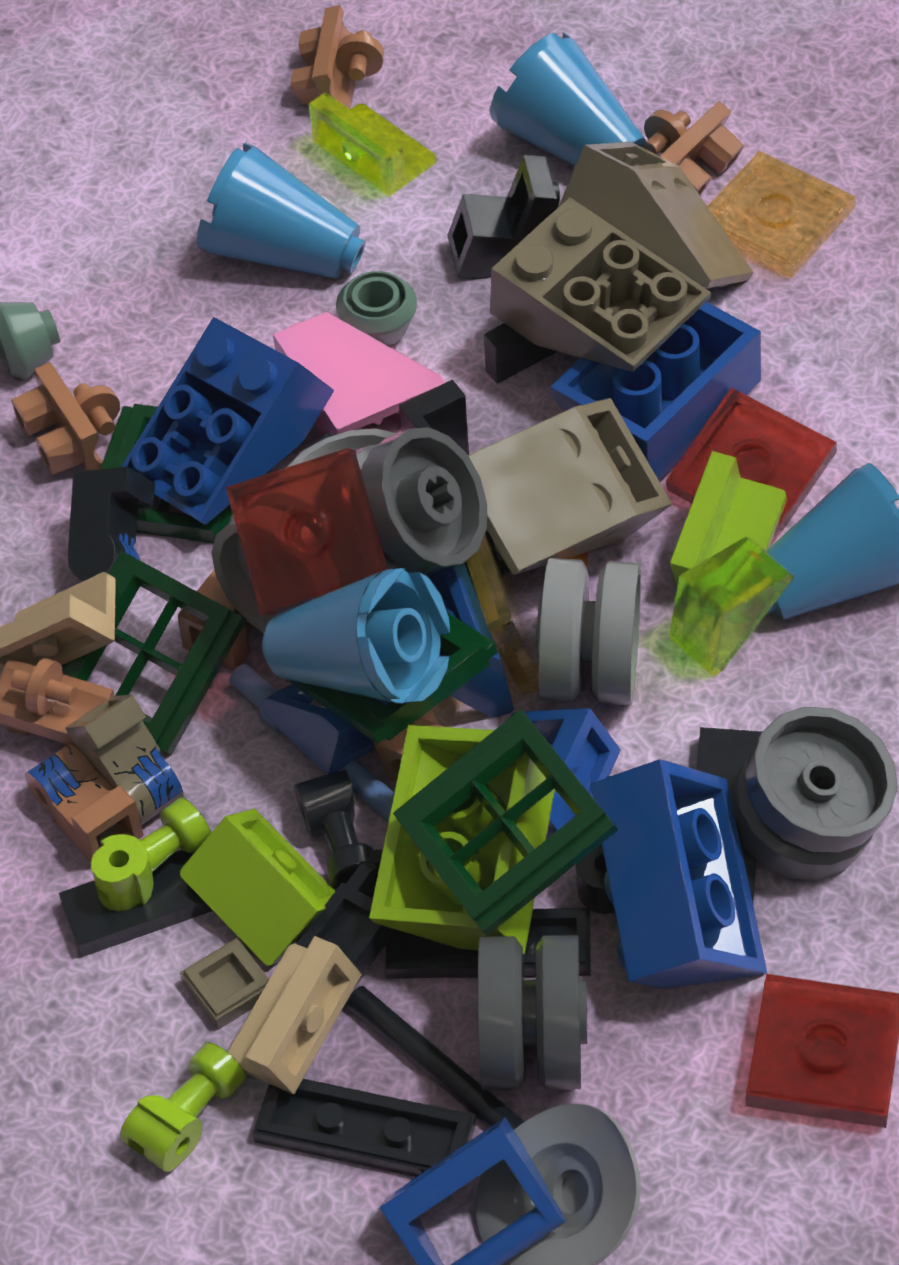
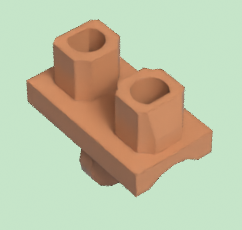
M341 5L325 8L321 27L300 32L298 46L300 55L307 67L294 69L290 82L291 88L301 105L326 102L333 114L350 113L355 81H360L364 77L376 74L382 68L385 55L383 46L368 31L360 30L356 34L348 31L343 23L344 11Z
M720 101L713 105L688 130L686 127L691 123V119L684 111H678L674 115L669 111L656 110L644 123V131L648 140L643 144V148L656 155L660 152L662 153L660 157L678 165L699 195L707 188L712 177L693 161L699 156L721 175L737 160L744 145L724 126L732 111Z
M51 362L34 369L38 387L13 398L11 401L17 423L26 436H30L54 424L57 429L35 438L38 452L50 474L54 475L79 464L82 465L85 471L101 469L103 462L94 449L99 440L98 432L101 435H108L115 429L113 420L120 411V401L114 391L107 386L97 385L90 387L88 384L82 383L74 389L73 396Z
M9 658L4 665L0 678V724L6 725L8 731L24 736L36 734L62 742L64 747L68 744L76 746L65 727L110 697L115 696L114 690L64 675L60 662L43 658L34 666Z

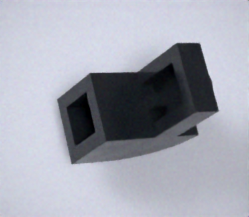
M523 155L507 197L462 195L447 234L457 277L491 278V268L559 207V186L557 182L552 181L546 157Z

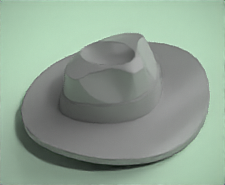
M565 1104L547 1109L526 1120L514 1131L522 1141L562 1211L566 1222L503 1265H597L620 1246L633 1226L641 1194L638 1163L626 1134L620 1125L605 1111L585 1104ZM504 1159L481 1174L477 1187L475 1201L476 1221L479 1234L484 1242L536 1207Z

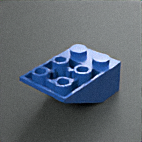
M213 317L121 467H129L154 482V495L206 525L303 443L335 390L297 361Z

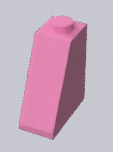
M328 312L306 321L295 323L289 328L273 334L276 351L297 361L335 390L314 423L321 437L328 432L332 435H337L350 430L380 429L398 434L401 432L399 405L445 383L439 374Z

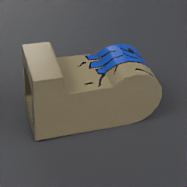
M112 696L66 726L65 729L95 770L114 788L120 785L136 801L140 822L143 825L179 797H183V789L170 765L160 755L159 752L161 750L142 721L146 716L134 696Z

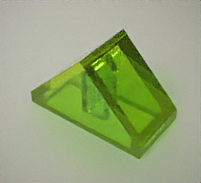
M745 536L679 575L669 638L712 676H716L723 671L795 576L755 541Z

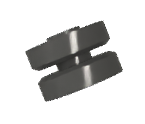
M425 427L402 431L386 438L377 445H368L351 452L332 465L322 486L321 516L329 544L340 563L358 580L390 568H405L410 573L420 572L426 576L429 573L441 572L461 565L478 551L487 529V501L481 477L468 454L448 435Z
M801 707L779 715L761 733L752 749L750 757L744 762L734 780L730 796L740 843L765 868L791 879L820 881L844 872L861 855L871 841L873 833L882 825L891 812L898 784L895 763L881 738L859 719L833 708Z
M578 935L543 936L536 946V980H524L523 947L515 936L479 937L478 1026L482 1090L519 1089L525 1079V1046H537L538 1079L546 1090L581 1089V1044H587L586 980H580Z

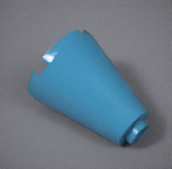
M555 32L546 35L534 43L516 60L509 69L516 76V79L507 92L498 86L489 109L491 119L501 128L574 166L577 164L584 145L631 141L643 147V144L646 142V139L576 41L564 32L562 38Z
M243 143V150L236 148L222 167L207 199V202L214 205L212 222L201 219L197 233V245L199 249L207 253L335 279L340 276L343 269L351 273L355 270L366 245V241L359 238V224L259 148L249 143Z
M867 463L860 468H855L750 565L754 578L746 582V586L755 604L764 615L774 611L781 620H785L899 585V509L894 503L899 500V495L881 471L873 464Z
M390 568L276 614L266 626L262 639V651L270 669L280 678L399 704L424 701L438 689L447 671L449 656H440V635L450 634L449 618L440 593L427 576L420 572L410 573L405 568Z

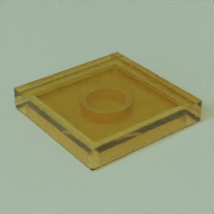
M758 151L707 207L740 253L793 278L855 209L856 196L764 152Z
M485 532L478 551L466 561L488 630L519 692L524 694L539 691V666L514 590Z

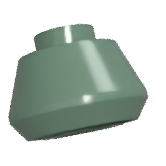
M371 271L358 275L341 289L336 300V310L340 320L387 346L395 344L405 335L417 309V298L411 285L404 279L383 271Z
M0 302V357L5 367L10 368L8 370L10 376L27 379L35 373L34 369L44 365L53 357L52 345L60 343L56 324L49 309L39 312L33 302Z

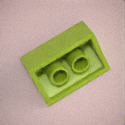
M408 725L369 919L383 926L466 950L479 951V937L515 936L523 947V954L525 955L535 898L490 935L486 936L393 814L394 811L494 730ZM525 753L485 786L502 808L507 811L546 778ZM555 789L514 821L534 848L546 840ZM474 794L437 824L435 829L451 850L456 853L495 820ZM502 831L462 864L484 891L524 857Z

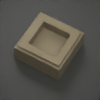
M235 938L180 972L182 983L218 1030L253 1009L269 981V978L238 938Z

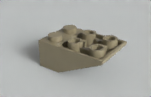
M631 141L584 145L559 206L571 197L704 288H725L727 284L748 281L753 275L752 269L678 165Z
M571 197L491 268L490 314L537 346L634 372L711 298L709 290Z
M611 398L573 407L468 455L481 477L487 501V531L493 540L496 552L506 562L512 575L545 566L549 558L567 559L618 543L632 535L672 505Z

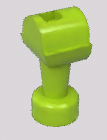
M179 797L162 810L161 822L163 826L141 840L126 834L111 835L101 840L102 846L92 856L91 870L98 898L105 907L114 911H125L135 907L140 902L145 905L152 895L154 885L152 872L179 848L187 853L197 851L212 833L204 817L187 799Z
M205 1042L190 1058L188 1068L192 1077L170 1097L146 1095L137 1101V1105L122 1125L120 1140L165 1172L174 1170L196 1148L203 1129V1124L197 1117L212 1097L229 1098L246 1080L245 1072L237 1060L222 1047L214 1043Z

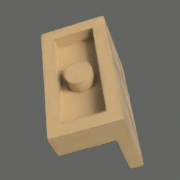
M102 572L18 611L14 621L0 627V673H2L4 665L9 658L34 666L43 658L60 662L63 665L115 642L116 579L106 572Z
M314 936L308 948L298 944L289 945L229 1048L228 1053L237 1060L246 1074L291 1094H295L362 974L336 944Z

